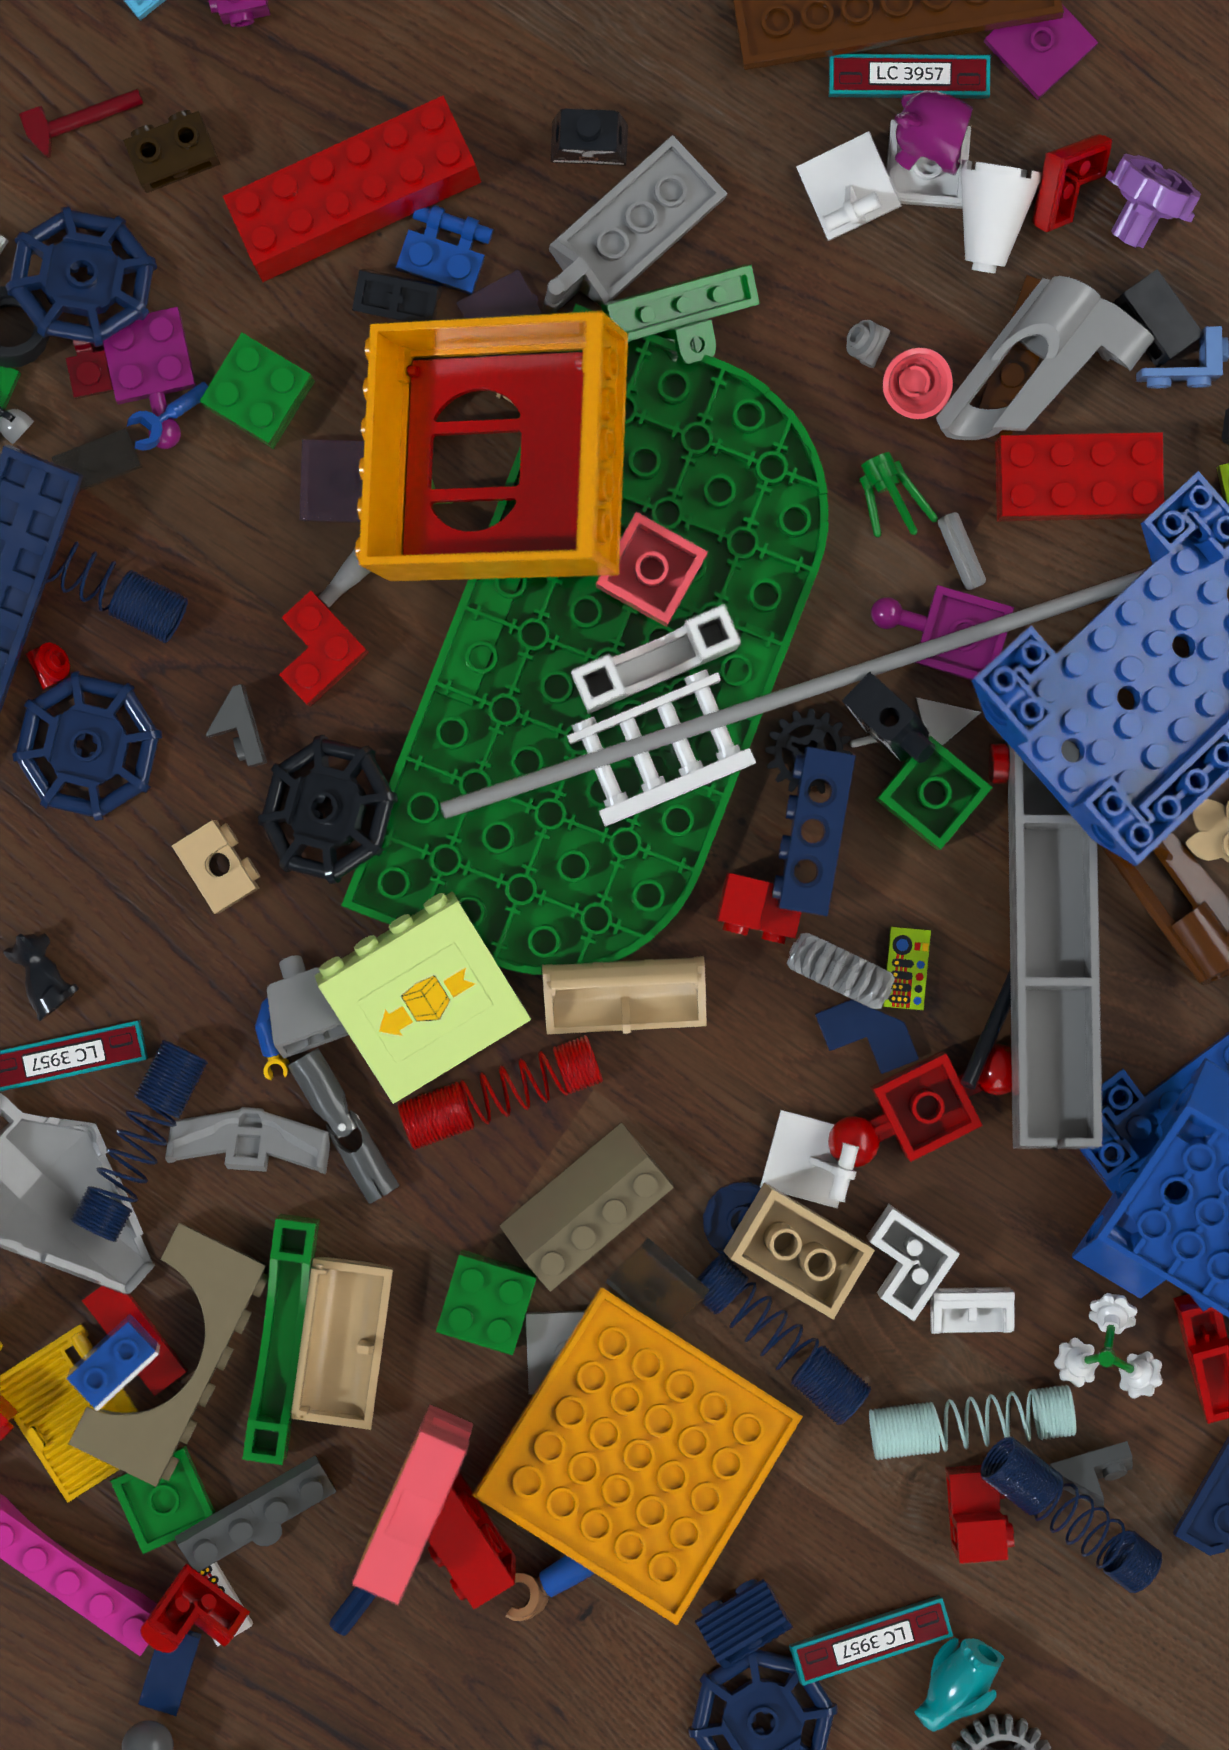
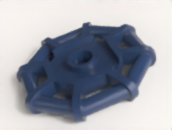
M69 206L61 207L60 213L26 233L20 232L15 238L17 247L11 278L6 284V290L9 296H13L36 325L39 335L44 338L51 335L93 343L94 347L103 346V341L135 321L144 320L149 314L147 303L153 271L157 269V263L155 258L147 254L127 228L124 218L120 216L111 218L74 211ZM76 228L103 232L104 234L102 237L77 233ZM65 229L67 235L63 237V241L54 246L53 243L47 246L42 243ZM117 239L131 259L122 260L119 255L117 257L112 251L111 243ZM35 254L42 258L40 274L28 277L31 256ZM80 267L87 268L88 275L93 277L85 282H78L70 274L71 272L78 273ZM136 273L132 297L121 291L124 274ZM42 289L48 302L53 305L48 313L44 311L30 291ZM117 303L125 308L99 324L97 314L105 313L111 305ZM62 312L86 316L89 326L59 321L57 319Z
M80 671L71 672L69 678L33 700L28 698L24 704L26 712L17 750L12 756L13 762H18L39 796L42 807L45 809L52 807L93 817L95 821L104 820V815L138 794L148 792L151 787L148 785L158 741L162 738V732L157 730L134 693L135 687L130 683L123 685L81 675ZM84 692L113 698L114 700L107 709L85 704ZM73 694L75 705L63 714L54 717L46 711ZM123 705L140 733L127 734L124 726L120 723L116 713ZM41 718L49 724L44 748L33 750ZM90 734L93 736V743L97 744L96 752H90L89 756L85 758L82 756V749L77 748L76 743L78 740H85L86 735ZM142 742L135 773L133 774L124 768L129 744ZM46 757L47 761L54 768L57 779L52 786L36 763V758ZM119 774L128 781L105 797L100 798L99 786L110 781ZM66 783L88 787L90 800L62 794L60 791Z
M757 1649V1651L738 1660L735 1664H731L728 1668L724 1669L720 1666L709 1674L704 1672L699 1679L702 1684L692 1726L688 1727V1733L690 1738L695 1739L701 1750H720L712 1736L721 1734L724 1735L732 1750H826L833 1717L838 1713L837 1704L831 1702L820 1682L817 1681L803 1686L815 1706L809 1708L801 1706L792 1691L799 1681L793 1657ZM758 1666L787 1672L790 1675L784 1683L777 1682L772 1678H760ZM750 1667L752 1679L732 1692L722 1685ZM716 1694L725 1700L726 1703L721 1722L710 1724L709 1720ZM761 1711L764 1714H772L773 1718L770 1720L771 1728L766 1731L762 1726L754 1728L752 1723L756 1720L755 1714ZM817 1719L811 1745L808 1747L801 1742L802 1729L805 1720Z

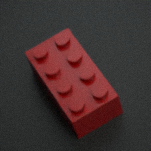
M1163 432L1001 435L995 441L997 521L1146 519L1164 502Z

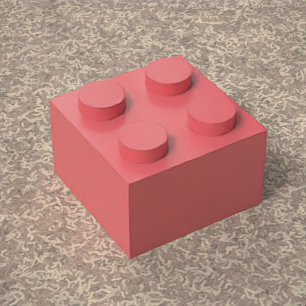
M636 512L620 540L619 575L600 576L596 583V588L667 627L707 557L708 552Z

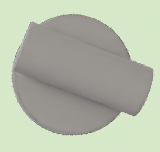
M871 320L861 321L854 325L847 335L848 354L860 360L861 364L874 368L890 330L877 325Z

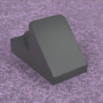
M239 684L232 687L208 729L206 737L212 738L237 730L239 737L233 738L238 759L239 761L246 760L249 767L266 764L267 760L246 687Z
M1126 1441L1054 1462L1050 1466L1062 1475L1063 1484L1074 1483L1078 1487L1079 1496L1089 1495L1093 1499L1094 1506L1104 1507V1496L1098 1479L1104 1478L1106 1481H1111L1125 1476L1128 1470L1133 1469L1131 1450ZM1063 1487L1064 1490L1076 1496L1075 1490L1072 1487Z

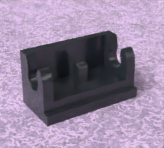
M362 269L359 270L352 310L405 322L435 321L437 302L441 296L443 285Z
M1158 269L1129 288L1113 302V304L1125 311L1153 335L1154 340L1145 353L1156 368L1163 366L1204 335Z

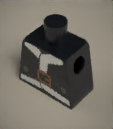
M560 109L552 121L551 163L626 166L627 122L618 111Z
M871 672L842 700L860 727L899 761H905L911 756L918 763H923L933 754L935 744L927 738L929 731L918 715Z

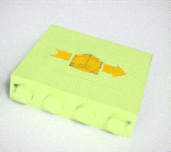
M453 891L446 896L444 893L433 896L425 902L423 910L413 916L409 914L400 916L389 925L390 930L378 937L371 935L362 939L354 946L355 951L342 959L338 956L326 961L319 968L320 972L314 975L319 989L393 1104L531 1020L522 1002L516 996Z

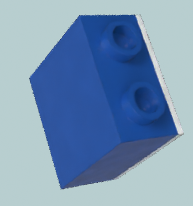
M129 1314L70 1369L66 1379L98 1411L159 1354L160 1345Z

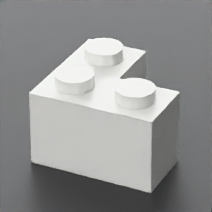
M888 1204L866 1236L870 1243L898 1261L877 1293L882 1300L915 1321L960 1254L955 1248Z

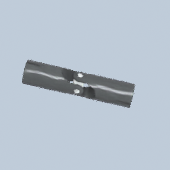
M319 1048L288 1065L289 1070L314 1112L328 1122L326 1129L329 1132V1137L368 1204L382 1198V1195L385 1196L400 1186L363 1122L355 1112L347 1110L345 1092ZM358 1127L362 1134V1145L359 1149L349 1150L339 1142L338 1138L348 1136Z

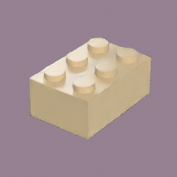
M765 1182L724 1249L725 1254L734 1262L833 1320L875 1251L862 1239Z

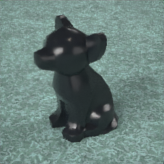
M45 933L40 936L19 934L16 937L14 947L7 948L3 953L13 963L25 967L26 994L31 1006L37 1013V1019L42 1021L68 1001L79 988L76 984L70 985L66 983L61 977L56 964L45 956L46 949L50 944V939Z

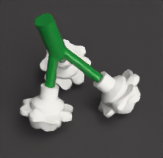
M1106 1293L1101 1299L1090 1303L1091 1312L1089 1313V1319L1096 1322L1102 1332H1106L1104 1348L1098 1354H1094L1095 1349L1092 1345L1084 1344L1076 1337L1072 1338L1069 1344L1067 1342L1061 1343L1059 1345V1355L1054 1361L1055 1367L1060 1370L1059 1377L1063 1381H1070L1075 1387H1082L1084 1382L1090 1383L1094 1381V1371L1099 1363L1103 1367L1115 1365L1119 1367L1121 1374L1120 1388L1122 1390L1128 1391L1129 1396L1133 1399L1141 1395L1150 1397L1154 1394L1155 1387L1160 1386L1163 1382L1160 1374L1162 1362L1154 1359L1153 1354L1149 1351L1140 1355L1129 1354L1127 1362L1115 1356V1351L1112 1349L1114 1334H1121L1125 1328L1135 1326L1136 1319L1134 1316H1136L1138 1310L1129 1304L1124 1295Z

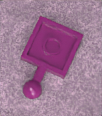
M178 307L151 312L144 320L135 321L103 341L114 395L118 405L149 398L152 413L158 417L167 408L165 394L191 389L196 386L181 313ZM169 418L162 422L163 430L160 442L156 446L161 449L174 447L181 437L178 423Z
M937 585L927 616L904 610L896 599L883 597L873 604L871 618L882 629H891L901 625L922 631L920 643L1011 614L1015 607ZM1007 632L915 662L914 664L972 680L1002 652Z

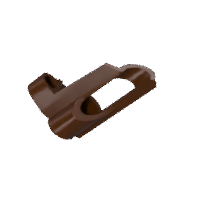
M1170 833L1153 852L1193 907V911L1176 923L1135 866L1100 845L1198 982L1202 985H1207L1228 976L1229 899L1175 834Z

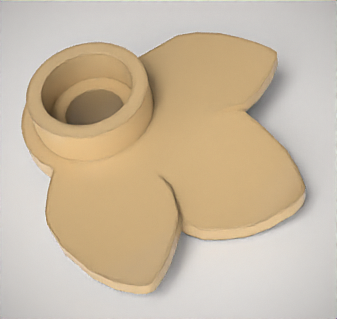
M1206 799L1192 812L1194 824L1199 832L1189 837L1185 844L1196 857L1202 860L1211 861L1223 858L1229 863V800L1224 806L1220 802Z

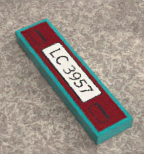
M841 54L829 56V97L902 98L903 95L920 93L925 90L942 92L955 98L988 99L990 96V55Z
M138 1020L0 1050V1091L147 1060L148 1055L141 1022Z
M938 1595L789 1644L799 1682L802 1686L953 1637L943 1598Z

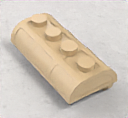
M704 956L542 965L547 1034L623 1031V1034L631 1033V1030L707 1026Z
M313 1258L291 1419L371 1430L393 1268L381 1264L349 1259Z

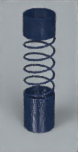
M75 542L64 564L54 576L47 579L46 583L54 581L62 573L61 589L66 593L73 590L81 581L79 595L82 602L91 600L100 590L98 598L100 611L108 610L109 616L116 617L117 620L119 619L123 623H127V625L139 631L141 630V632L148 634V636L167 643L184 616L188 605V598H184L183 595L181 596L177 592H173V590L161 584L159 585L158 582L156 583L148 579V577L141 576L140 573L138 574L134 570H130L118 585L110 604L102 608L104 590L116 562L112 561L106 575L93 593L87 598H83L85 581L89 569L97 556V551L93 552L86 568L75 583L68 589H65L66 572L70 560L79 545L78 542Z
M162 1040L161 1047L158 1048L159 1051H156L157 1054L154 1055L155 1058H153V1062L149 1066L150 1069H147L148 1072L145 1073L146 1076L143 1077L144 1080H141L142 1083L138 1087V1091H136L137 1094L134 1096L170 1122L135 1111H126V1115L161 1141L122 1129L116 1130L119 1137L144 1153L151 1160L112 1148L106 1149L111 1157L132 1170L142 1179L103 1167L97 1168L99 1174L124 1190L134 1199L88 1186L84 1193L85 1196H82L81 1203L78 1204L79 1207H76L77 1210L74 1211L75 1214L71 1218L73 1223L112 1242H117V1238H120L119 1235L123 1231V1227H125L124 1224L127 1223L126 1220H129L128 1217L131 1216L132 1209L105 1195L134 1203L138 1201V1197L106 1173L137 1183L145 1184L148 1182L145 1175L115 1154L147 1164L155 1165L158 1163L152 1154L125 1135L156 1145H167V1141L160 1134L134 1116L170 1127L176 1126V1121L169 1115L177 1119L181 1118L180 1115H182V1111L186 1107L185 1104H188L187 1101L190 1100L189 1097H191V1093H193L197 1082H199L198 1079L201 1078L200 1075H203L202 1072L206 1068V1064H208L203 1058L166 1040Z
M720 1254L692 1284L689 1290L690 1293L698 1298L704 1306H707L710 1312L719 1314L738 1294L753 1285L751 1294L730 1323L729 1328H733L752 1309L769 1299L765 1311L744 1341L748 1342L771 1320L785 1313L779 1328L762 1350L760 1356H764L789 1332L800 1327L794 1343L776 1366V1370H779L803 1347L816 1341L811 1355L792 1377L791 1384H794V1387H797L800 1393L803 1392V1395H806L809 1401L815 1403L818 1409L824 1411L827 1417L833 1419L836 1425L846 1422L866 1400L871 1392V1386H868L865 1380L862 1381V1378H859L856 1372L853 1373V1370H850L847 1364L841 1362L838 1356L832 1354V1351H829L826 1345L818 1348V1338H811L795 1349L803 1333V1324L791 1326L779 1335L788 1317L787 1310L778 1311L763 1322L772 1305V1296H765L747 1308L756 1292V1282L746 1284L749 1277L740 1268H737V1265H734L731 1259L725 1257V1254Z
M1006 1437L996 1443L988 1452L981 1466V1478L1028 1515H1034L1036 1521L1045 1519L1054 1510L1061 1497L1063 1487L1069 1486L1075 1490L1076 1497L1066 1502L1054 1515L1050 1524V1531L1052 1533L1059 1532L1069 1523L1075 1513L1079 1499L1084 1498L1091 1503V1509L1081 1514L1070 1526L1065 1539L1067 1545L1076 1543L1086 1533L1093 1519L1094 1511L1100 1510L1106 1514L1107 1521L1096 1526L1084 1540L1081 1546V1555L1083 1557L1090 1556L1101 1546L1111 1522L1118 1523L1122 1528V1533L1117 1534L1104 1545L1097 1557L1096 1566L1098 1569L1103 1568V1572L1129 1593H1138L1144 1590L1156 1578L1162 1565L1161 1551L1135 1531H1125L1124 1523L1120 1519H1110L1109 1511L1105 1507H1094L1093 1499L1089 1495L1079 1496L1078 1487L1074 1483L1063 1484L1062 1475L1017 1439ZM1055 1499L1051 1508L1039 1518L1038 1513L1045 1510ZM1075 1501L1067 1519L1060 1527L1054 1530L1053 1526L1058 1516L1069 1504ZM1090 1513L1088 1522L1077 1538L1069 1541V1536L1074 1527L1083 1517ZM1106 1525L1103 1535L1096 1546L1088 1553H1084L1086 1544L1092 1535ZM1108 1548L1104 1556L1103 1565H1100V1559L1105 1550Z

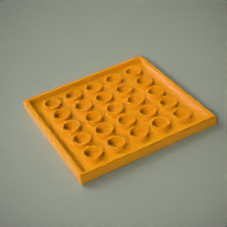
M600 1287L471 1495L667 1620L678 1625L803 1416Z

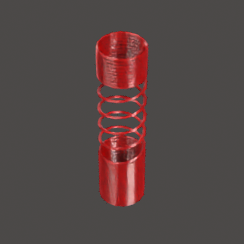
M584 1035L580 1039L569 1040L568 1043L565 1042V1044L562 1043L557 1045V1047H553L566 1091L557 1079L545 1054L539 1051L538 1057L546 1099L523 1059H519V1067L525 1091L526 1105L520 1098L506 1069L500 1065L499 1072L507 1113L499 1103L485 1074L480 1073L487 1120L482 1115L464 1080H460V1084L456 1081L455 1084H448V1086L440 1087V1089H433L432 1092L429 1091V1093L426 1092L421 1094V1096H414L410 1100H403L402 1103L399 1102L398 1110L412 1148L414 1150H417V1148L421 1149V1147L424 1148L429 1144L432 1145L436 1141L447 1140L448 1137H454L455 1134L466 1133V1131L474 1129L475 1126L466 1093L478 1116L485 1124L488 1125L491 1121L486 1087L500 1112L508 1118L511 1109L505 1078L520 1105L525 1110H529L530 1097L524 1069L541 1100L548 1103L550 1094L544 1062L557 1087L565 1096H568V1094L572 1095L576 1091L579 1092L580 1089L591 1088L595 1084L602 1083V1075L588 1037Z

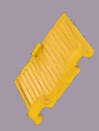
M82 1323L0 1375V1394L19 1412L13 1419L67 1503L120 1470L68 1444L86 1407L91 1405L66 1379L70 1369L75 1365L66 1350L74 1346L82 1358L93 1348L87 1338L89 1333ZM124 1388L100 1408L120 1413L139 1412Z

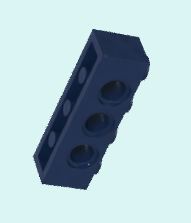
M811 747L805 748L804 755L796 754L792 778L799 779L797 795L790 794L788 798L785 818L792 819L790 835H782L778 858L785 859L783 875H775L771 897L778 899L777 908L828 916L856 755ZM813 780H823L830 787L829 798L823 803L814 802L809 797L808 787ZM809 819L817 820L823 827L822 838L816 843L807 842L801 835V827ZM802 859L812 861L816 867L815 878L808 883L798 881L794 875V867Z

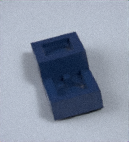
M189 1630L178 1648L171 1653H163L154 1649L138 1705L177 1716L202 1634Z

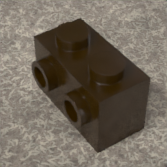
M190 110L177 112L168 118V123L155 128L153 125L141 126L131 132L132 137L123 140L140 185L146 193L221 165L199 111L191 113Z

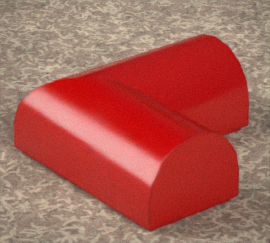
M1096 134L1046 153L1032 219L1036 227L1049 232L1073 222L1080 186L1106 175L1113 139L1105 135Z
M186 1563L148 1616L140 1632L145 1642L152 1648L163 1653H171L178 1648L188 1631L195 1624L225 1647L231 1642L250 1611Z

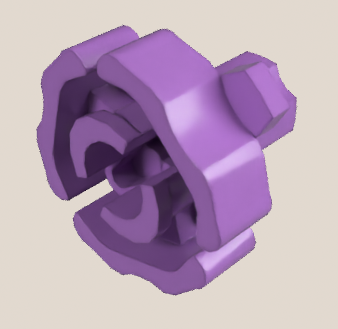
M1129 154L1123 155L1115 171H1108L1106 178L1118 186L1121 194L1127 199L1111 230L1112 234L1124 243L1135 248H1144L1160 217L1165 219H1173L1174 217L1188 222H1192L1195 217L1192 211L1201 193L1192 186L1189 180L1176 171L1166 170L1160 163L1149 158Z

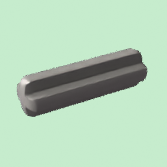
M953 512L941 517L938 520V525L964 587L967 590H972L983 585L986 582L985 575L959 514Z

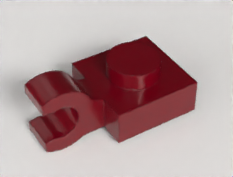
M73 340L77 356L65 359L74 398L79 399L113 392L105 350L95 352L93 343Z

